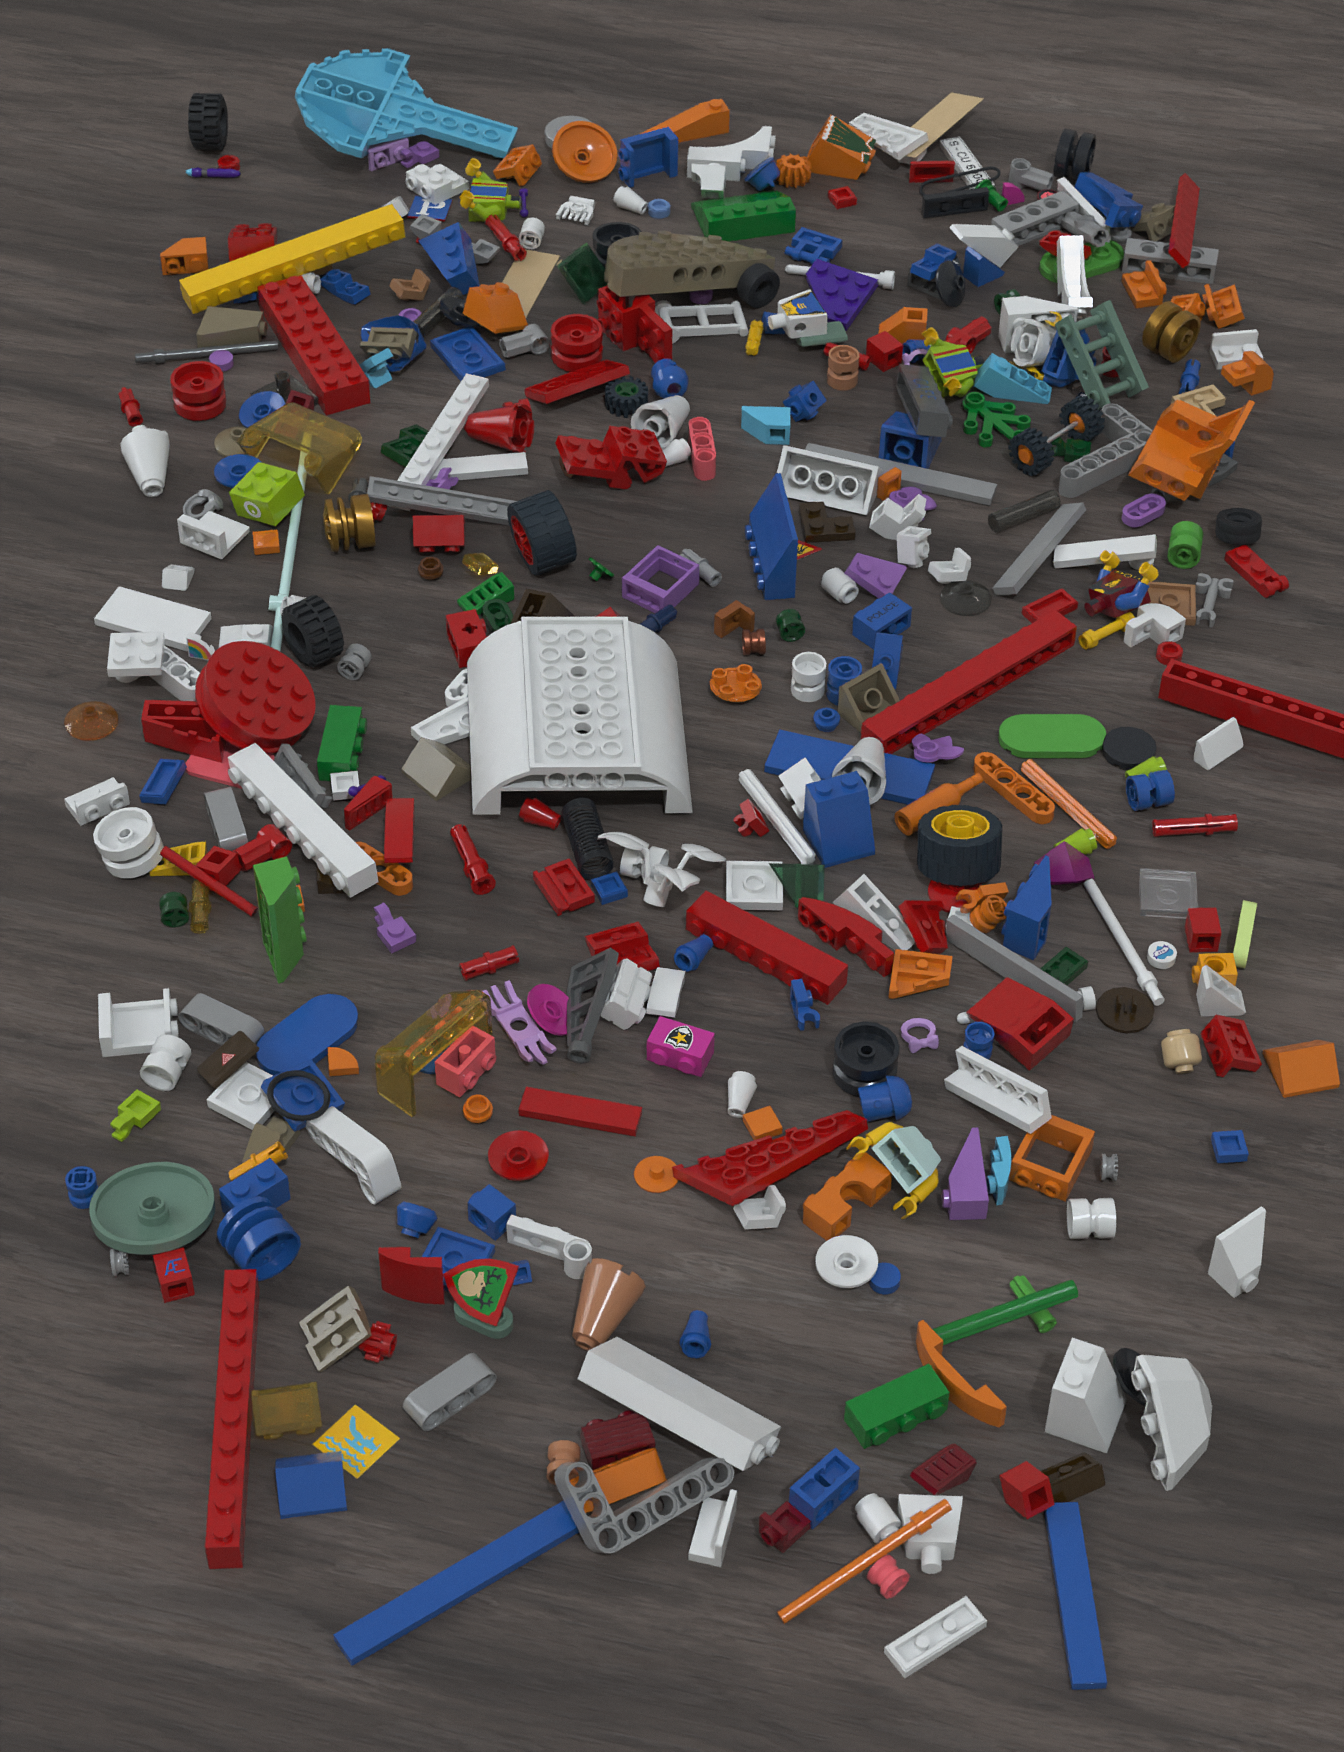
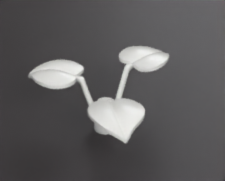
M607 832L599 835L597 840L606 838L623 847L639 850L644 854L645 879L643 883L648 886L643 900L659 907H665L673 883L683 892L689 886L700 882V878L682 870L689 858L698 857L705 861L719 862L720 864L726 862L725 857L714 853L706 847L695 844H682L681 849L686 851V854L678 867L673 869L666 865L654 864L653 868L661 874H654L653 878H651L650 850L648 849L649 844L623 832Z

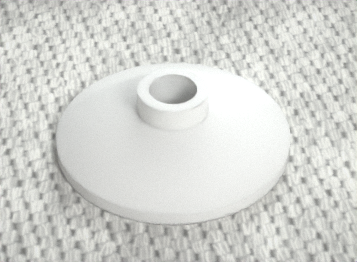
M851 1235L836 1236L827 1240L818 1249L816 1268L819 1275L829 1284L841 1288H854L867 1283L873 1278L878 1268V1255L873 1246L862 1238Z

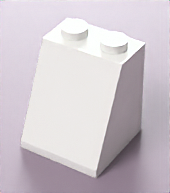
M1075 1338L1071 1339L1052 1388L1045 1432L1107 1453L1127 1399L1104 1348Z

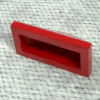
M910 161L909 183H924L930 179L954 174L955 161ZM949 178L936 182H953L954 178Z

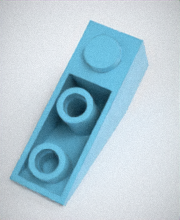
M993 353L978 369L974 382L976 388L994 398L1048 404L1050 402L1051 386Z

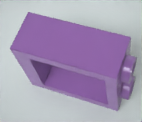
M657 545L622 577V597L654 613L670 604L675 607L699 585V564ZM659 570L679 579L667 591L647 582Z

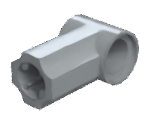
M1017 158L1011 162L1009 183H1013V185L1019 188L1027 186L1038 191L1050 190L1054 180L1052 173L1031 167V163L1026 159Z
M530 324L521 333L499 339L502 355L505 359L530 351L537 355L542 354L550 347L549 338L538 324Z

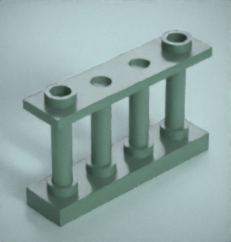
M1111 300L1103 302L1090 310L1091 317L1075 322L1072 315H1068L1055 323L1058 335L1065 346L1085 394L1088 396V400L1090 398L1094 400V405L1098 404L1100 406L1097 408L1098 410L1104 405L1111 403L1108 397L1126 391L1128 398L1149 388ZM1096 325L1102 338L1084 344L1079 331ZM1106 347L1111 360L1094 366L1089 353ZM1116 369L1121 382L1104 388L1099 375Z

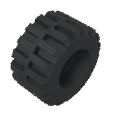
M194 93L191 97L188 110V129L190 141L194 149L223 150L226 144L228 112L225 99L220 93Z
M311 595L282 610L281 619L285 638L295 656L305 666L315 667L339 656L343 652L344 639L341 626L333 610L321 597Z

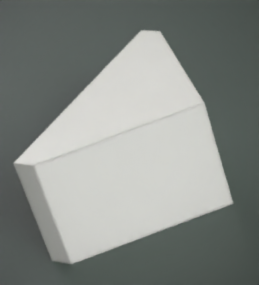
M1205 965L1202 967L1196 993L1200 1015L1241 1016L1245 1014L1246 1010L1241 990L1209 966Z

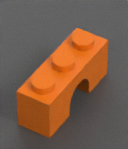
M865 1153L860 1160L851 1159L841 1173L836 1177H830L818 1193L811 1194L803 1204V1224L826 1241L840 1236L851 1226L852 1207L845 1201L851 1199L859 1200L871 1208L891 1190L892 1173L886 1166L868 1153Z

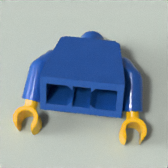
M1049 311L1056 316V319L1053 323L1045 320V322L1055 327V323L1062 320V316L1058 312ZM1085 329L1079 331L1084 344L1089 343L1090 338ZM1056 331L1042 368L1044 374L1039 373L1033 366L1027 367L1028 371L1035 372L1033 377L1051 386L1064 387L1074 382L1075 379H1079L1065 346L1058 335V331ZM1095 351L1090 352L1089 355L1095 366L1097 360L1094 356Z

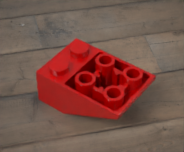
M271 223L258 224L257 228H249V224L235 225V228L231 229L228 236L229 262L277 245V227H272Z
M1006 977L966 1012L975 1022L989 1024L994 1030V1039L1029 1071L1070 1036L1074 1018L1054 1000L1009 977Z

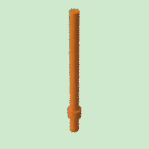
M944 1498L924 1513L919 1511L909 1518L911 1522L778 1611V1616L784 1624L917 1533L922 1535L932 1528V1523L952 1510L951 1505Z

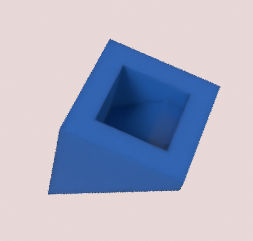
M527 1259L510 1262L519 1266L513 1285L532 1282L530 1264Z

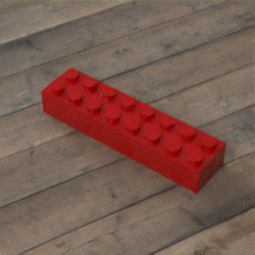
M301 275L291 276L284 280L257 286L260 311L263 312V316L324 414L330 415L370 404V388L367 376Z

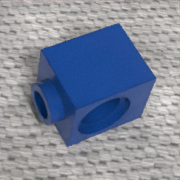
M490 1184L481 1191L475 1192L467 1202L469 1221L494 1241L507 1231V1222L510 1216H516V1204Z

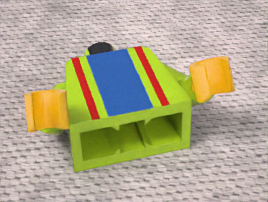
M472 158L465 171L467 175L476 176V178H473L471 191L464 190L460 195L461 207L468 208L469 222L486 221L488 216L493 215L494 217V214L500 220L506 219L507 208L520 209L521 196L508 195V184L494 181L484 171L480 172L481 163L477 159Z
M930 327L921 333L926 338L924 345L930 346L923 362L928 367L931 375H933L942 397L947 395L964 397L972 388L974 379L978 374V369L984 363L983 357L981 355L971 357L965 345H956L941 340L937 331Z

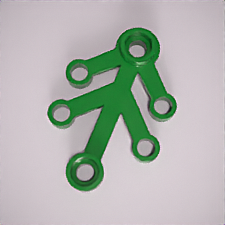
M970 392L963 400V408L968 411L967 420L964 421L963 432L965 434H976L978 430L977 415L980 414L984 418L983 429L978 438V444L981 447L987 448L992 446L993 426L1009 440L1025 429L1030 428L1031 418L1027 415H1015L1016 406L1011 402L986 401L984 395L979 392ZM990 410L1001 411V413H993ZM1006 423L1016 424V428L1019 430L1014 431Z

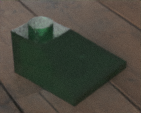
M587 242L557 262V268L582 304L596 295L598 289L608 285V282L604 281L605 268Z

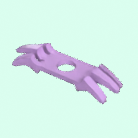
M510 980L505 982V988L511 1004L504 999L496 985L491 986V991L497 1006L487 990L481 991L492 1017L495 1016L516 1046L519 1056L527 1062H532L534 1059L540 1064L548 1063L536 1042L539 1041L541 1049L550 1054L555 1052L557 1048L547 1040L543 1031L539 1030L525 1010ZM516 1020H522L527 1023V1027L521 1031L512 1029L510 1025Z

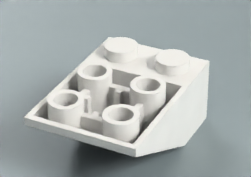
M1028 296L1002 298L998 337L1004 353H1013L1011 352L1012 336L1018 325L1022 326L1025 323L1023 320L1034 319L1057 331L1056 326L1048 325L1045 320L1053 323L1056 319V316L1049 311L1058 312L1061 314L1062 319L1072 315L1076 322L1078 308Z

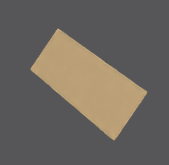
M950 93L911 127L927 132L928 141L906 156L916 158L984 98Z
M526 250V257L522 261L519 258L518 261L514 260L502 283L507 284L509 289L518 294L525 318L559 259V255Z

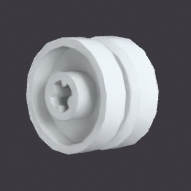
M137 807L122 808L111 812L96 825L93 833L94 843L102 855V860L107 870L113 876L135 878L151 871L162 860L160 852L164 847L163 842L156 831L152 817L146 810Z

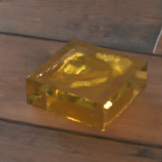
M484 553L465 554L462 563L477 575L495 574L499 566Z

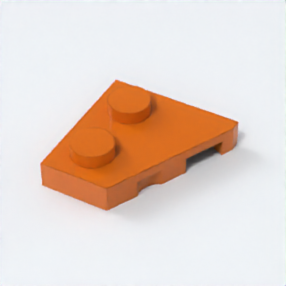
M895 949L889 998L894 999L948 986L953 956Z

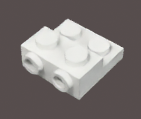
M421 164L406 171L407 188L434 205L469 189L468 180L442 164L435 165L432 168Z

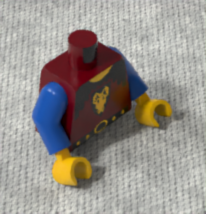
M1104 550L1100 555V560L1105 564L1104 569H1100L1096 583L1089 587L1090 601L1084 604L1087 614L1093 617L1098 613H1102L1115 618L1135 610L1141 605L1150 603L1151 600L1148 592L1150 586L1148 583L1158 577V570L1152 564L1144 562L1139 567V573L1143 578L1116 569L1111 572V569L1119 565L1120 559L1113 551L1110 554L1107 550Z

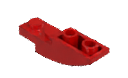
M805 897L799 899L798 920L804 927H808L816 933L824 943H828L836 951L845 945L851 953L859 956L872 970H876L883 977L892 973L894 952L882 943V930L861 916L837 905Z

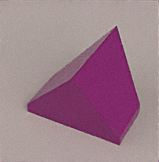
M1063 841L1045 854L1049 856L1051 885L1083 883L1088 879L1094 880L1089 858L1067 842ZM1045 855L1035 861L1034 865H1039Z

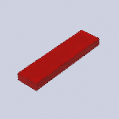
M526 1087L519 1106V1116L636 1137L642 1116V1107Z

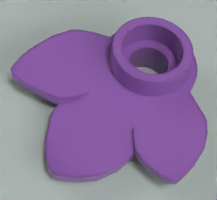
M903 487L901 490L891 492L888 497L904 508L920 494L927 499L925 511L933 510L937 507L931 497L922 494V490L916 487Z
M920 733L912 739V745L915 748L914 757L922 762L933 763L938 759H955L964 752V748L952 746L950 736L931 740L926 735Z

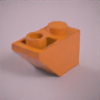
M206 237L182 238L160 253L163 275L200 273L208 270Z
M903 307L879 324V333L886 331L902 344L906 343L909 339L925 340L921 333L926 331L928 309Z

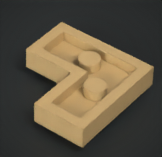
M1212 384L1172 396L1171 404L1176 400H1181L1215 415L1211 409L1224 406L1226 398Z

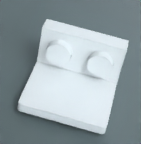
M208 511L200 520L184 514L177 519L180 543L219 559H223L250 532L249 526Z

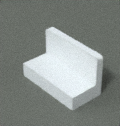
M730 1489L727 1501L709 1497L703 1500L688 1560L717 1567L722 1566L736 1514L737 1490Z

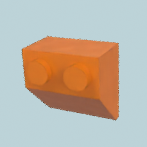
M497 282L495 285L481 284L478 287L469 288L463 314L495 334L524 330L528 326L518 294L509 289L507 284Z

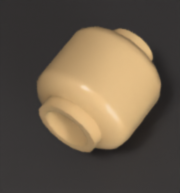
M1190 1029L1170 1031L1167 1033V1037L1161 1041L1164 1064L1167 1068L1175 1069L1176 1074L1193 1072V1066L1201 1063L1202 1055L1199 1038L1196 1034L1190 1033Z

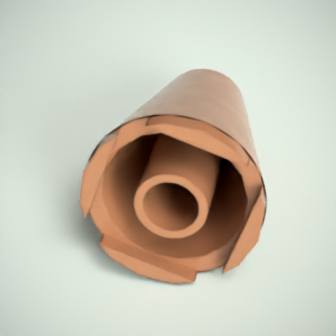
M595 1258L592 1259L591 1263L588 1262L585 1267L572 1333L578 1347L588 1351L608 1340L644 1292L646 1285L638 1274L631 1271L629 1276L621 1271L623 1265L606 1259Z

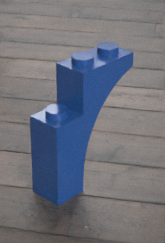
M1092 172L1079 174L1075 184L1076 190L1091 205L1099 209L1106 216V225L1112 228L1135 227L1141 218L1143 205L1132 200L1134 194Z

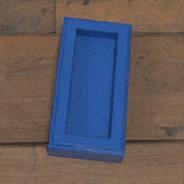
M160 759L139 795L141 802L167 804L187 768L185 761Z

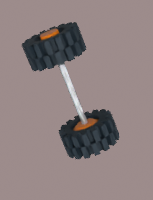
M1078 396L1060 409L1062 412L1059 413V417L1063 418L1060 420L1061 425L1064 424L1065 427L1051 437H1043L1042 431L1037 432V428L1031 429V427L1012 437L1009 441L1008 449L1012 450L1009 455L1014 457V460H1012L1013 464L1017 463V469L1019 471L1023 469L1025 475H1037L1051 466V462L1054 461L1052 457L1054 451L1050 450L1053 446L1050 442L1066 432H1069L1067 435L1069 438L1074 437L1075 440L1090 441L1098 436L1105 428V425H1103L1105 418H1101L1103 412L1097 409L1100 406L1098 404L1094 405V400L1092 398L1088 400V396Z

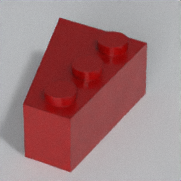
M145 700L141 717L145 742L222 763L226 740L219 736L206 722L199 710L197 701Z

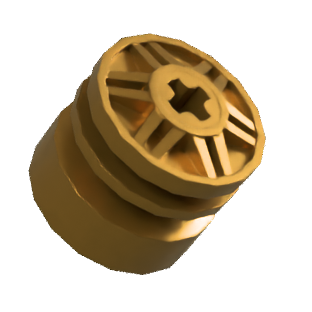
M368 494L351 496L350 508H345L341 497L337 498L338 509L334 510L332 499L324 500V529L332 552L339 551L338 540L341 539L344 550H349L350 538H355L358 549L375 546L374 522Z

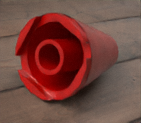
M517 404L471 413L464 425V430L470 438L520 453L526 452L524 450L525 447L531 446L535 425L534 420L529 418V413H532L530 407L524 404Z

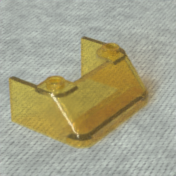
M481 990L453 991L444 994L435 1005L392 1041L380 1047L375 1055L378 1094L409 1116H415L416 1103L413 1076L470 1027L475 1026L493 1036L490 996Z

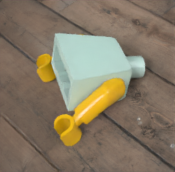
M887 1122L865 1135L866 1138L860 1136L853 1138L846 1150L851 1147L858 1148L859 1152L852 1159L860 1160L869 1146L872 1147V1150L904 1190L911 1195L910 1197H904L893 1206V1210H896L903 1205L906 1209V1215L901 1219H906L916 1212V1203H922L938 1186V1169L936 1167L941 1158L933 1149L932 1143L925 1139L915 1126L903 1127Z

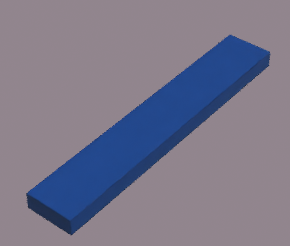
M1078 1502L1054 1503L1055 1505L1044 1510L1071 1689H1105L1107 1687V1677Z

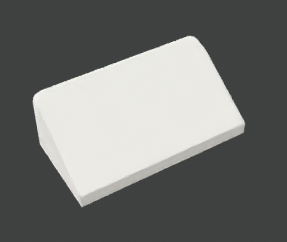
M1234 717L1230 718L1197 740L1193 760L1206 770H1210L1243 747V740L1237 719Z

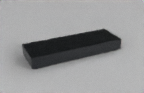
M987 187L923 195L921 215L923 218L986 211L988 210L989 190Z

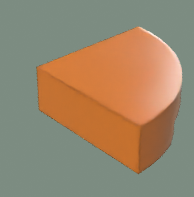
M328 1047L329 1076L359 1074L358 1062L350 1052L341 1048Z

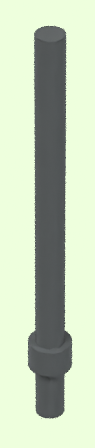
M266 341L168 351L154 349V352L135 353L136 363L155 361V364L165 363V360L208 357L211 353L218 350H226L232 354L278 350V342Z

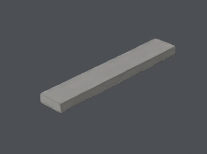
M370 476L367 492L370 502L444 515H464L468 519L509 525L507 508L509 504L516 502L514 500Z
M1084 503L1061 505L993 586L995 595H1015L1021 590L1086 511Z
M952 915L946 919V937L948 942L1003 977H1009L1054 1000L1074 1018V1022L1082 1018L1083 996L957 916Z

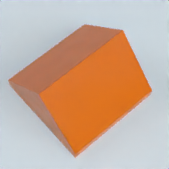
M1314 1040L1263 1050L1262 1054L1283 1098L1335 1089L1340 1086L1335 1047L1332 1042Z

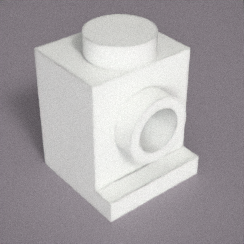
M908 526L897 533L898 563L908 564V567L912 568L923 566V560L928 557L929 553L927 536L931 534V529Z

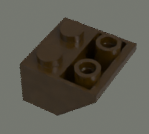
M526 589L511 624L521 621V617L575 616L551 593Z

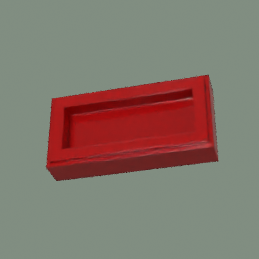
M1061 588L1022 607V615L1031 623L1054 610L1064 616L1078 609V602Z

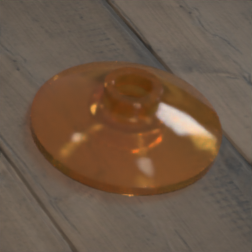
M99 701L84 702L73 707L66 714L64 720L65 729L76 739L85 741L98 740L108 736L116 729L118 714L107 703Z

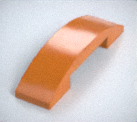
M924 1320L919 1321L916 1345L923 1366L930 1364L950 1392L949 1400L968 1415L998 1428L1004 1425L1007 1406L986 1384L975 1391L942 1356L943 1340Z

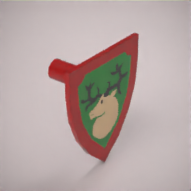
M490 1258L475 1259L459 1264L443 1275L449 1292L465 1312L482 1322L497 1327L519 1266Z

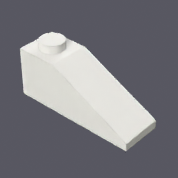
M952 224L950 226V229L962 242L998 267H1001L1018 248L1013 241L1014 235L1006 228L1001 230L995 225Z
M865 874L833 901L835 905L861 916L882 930V943L894 950H908L915 943L901 913Z

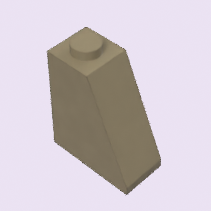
M208 306L196 334L198 348L261 342L262 337L267 334L268 325L264 321L263 312Z

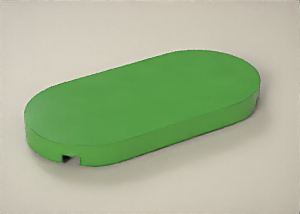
M1110 240V243L1105 242V245L1101 247H1095L1090 243H1083V245L1091 246V255L1084 260L1086 278L1116 270L1123 264L1124 249L1117 242ZM1047 252L1042 256L1039 271L1044 278L1058 283L1057 257Z
M1018 714L1002 722L998 740L1004 750L1007 748L1011 751L1012 755L1020 758H1088L1096 755L1098 750H1102L1106 739V730L1098 720L1082 714Z

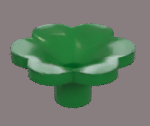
M589 557L588 560L591 561L594 567L589 576L596 581L602 575L614 577L615 574L592 557Z

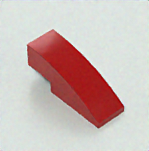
M389 798L386 800L384 863H413L415 840L414 798Z

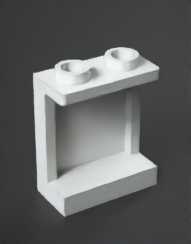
M169 988L163 989V999L119 1004H112L110 993L98 994L99 1041L102 1057L150 1053L157 1037L169 1034L179 1038L177 1020L173 1021V1016H178L176 998L171 999Z

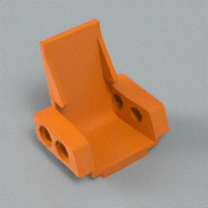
M1249 400L1243 407L1217 417L1184 401H1174L1162 412L1128 476L1183 501L1190 495L1201 499L1218 468L1224 452L1236 440L1255 402Z

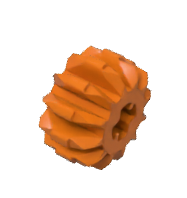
M790 153L789 156L782 155L780 159H777L776 165L780 171V176L777 178L779 185H786L787 188L794 187L796 189L797 186L804 187L805 183L810 181L812 166L807 157H800L799 154L792 155Z

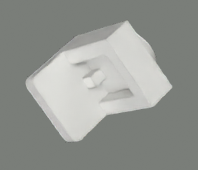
M955 548L952 561L930 562L928 572L938 582L943 584H950L951 581H966L968 571L971 568V557L961 548Z
M769 1185L764 1198L744 1199L742 1203L734 1205L733 1209L744 1229L777 1228L782 1214L785 1212L786 1203L776 1186Z

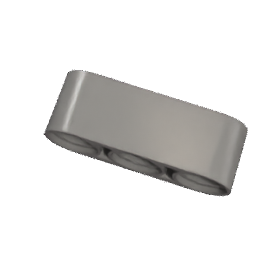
M227 787L204 792L206 809L218 847L233 851L248 843L245 827L232 788Z
M202 993L196 994L178 1014L179 1021L185 1028L221 1046L238 1031L244 1032L255 1044L265 1032L261 1023L255 1018Z
M470 1353L412 1391L404 1400L403 1409L423 1431H430L487 1393L494 1386L497 1376L477 1354Z

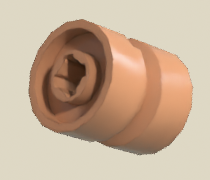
M838 345L830 349L827 383L830 387L836 390H850L857 385L859 352L856 348L849 345Z

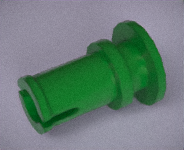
M989 179L982 180L976 188L987 187L989 190L988 202L999 212L1003 211L1008 205V200L996 191V188Z

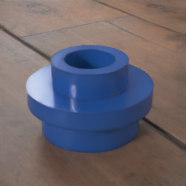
M821 708L814 713L813 721L820 731L831 732L840 723V715L834 709Z

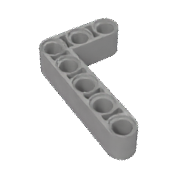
M1114 403L1104 405L1101 418H1105L1103 423L1105 428L1102 430V434L1113 442L1065 465L1060 473L1059 493L1064 497L1074 498L1131 470L1153 430L1120 405Z
M725 1458L702 1459L615 1511H612L592 1469L584 1462H566L561 1464L555 1472L554 1479L588 1549L597 1553L611 1554L727 1487L734 1478V1469L731 1464L724 1461ZM713 1465H716L719 1471L718 1478L715 1481L710 1476V1470ZM573 1468L579 1474V1481L575 1486L569 1481V1474ZM686 1481H689L692 1487L688 1497L683 1494V1485ZM659 1496L664 1501V1509L660 1514L655 1509V1502ZM588 1499H591L594 1505V1511L590 1516H587L584 1512V1504ZM631 1513L636 1516L637 1520L636 1526L632 1530L627 1525V1518ZM603 1529L609 1535V1540L604 1547L599 1542V1534Z

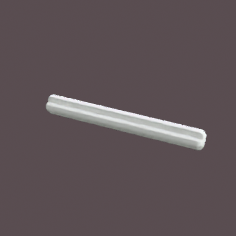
M750 769L741 771L739 773L740 783L803 865L813 863L816 856L815 852Z

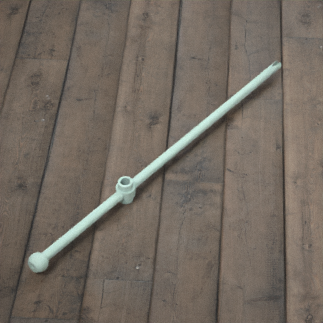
M310 433L303 435L297 471L303 491H305L312 435ZM303 498L291 510L278 596L270 595L268 610L276 611L271 647L278 651H281L283 638L280 607L285 596L289 597Z

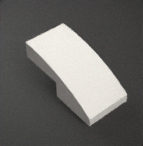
M657 967L648 999L647 1014L668 1017L676 1016L686 971Z

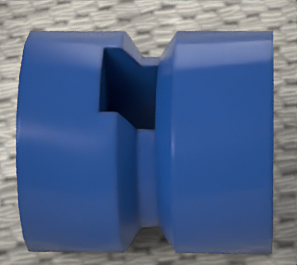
M841 656L834 658L828 664L826 696L831 703L838 706L839 687L862 674V665L857 659Z
M1167 770L1150 772L1148 777L1145 774L1128 776L1126 779V795L1130 807L1134 811L1149 809L1152 807V804L1156 807L1171 805L1174 802L1175 790L1170 773Z

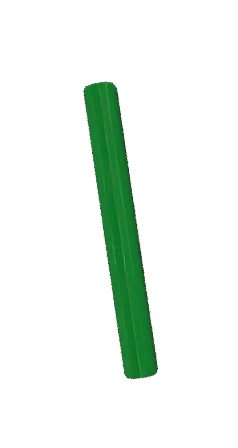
M1068 1280L933 1328V1330L943 1340V1345L1077 1298L1078 1289L1073 1280Z

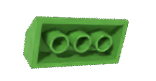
M287 857L253 865L263 945L278 983L286 980L304 955L302 943L307 942L303 925L300 926L301 923L305 922L301 906H298V904L302 903L299 887H296V884H300V878L297 868H291Z

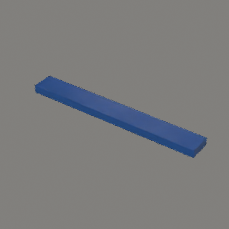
M565 1502L558 1503L333 1634L334 1641L351 1666L579 1533Z

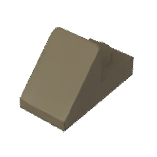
M273 1116L267 1126L256 1123L253 1127L242 1163L249 1160L251 1154L255 1153L257 1155L274 1145L277 1141L285 1148L286 1151L283 1153H287L300 1136V1130L294 1132L287 1121Z

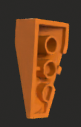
M712 99L708 102L700 103L640 134L669 127L678 137V143L729 133L730 110L722 99Z

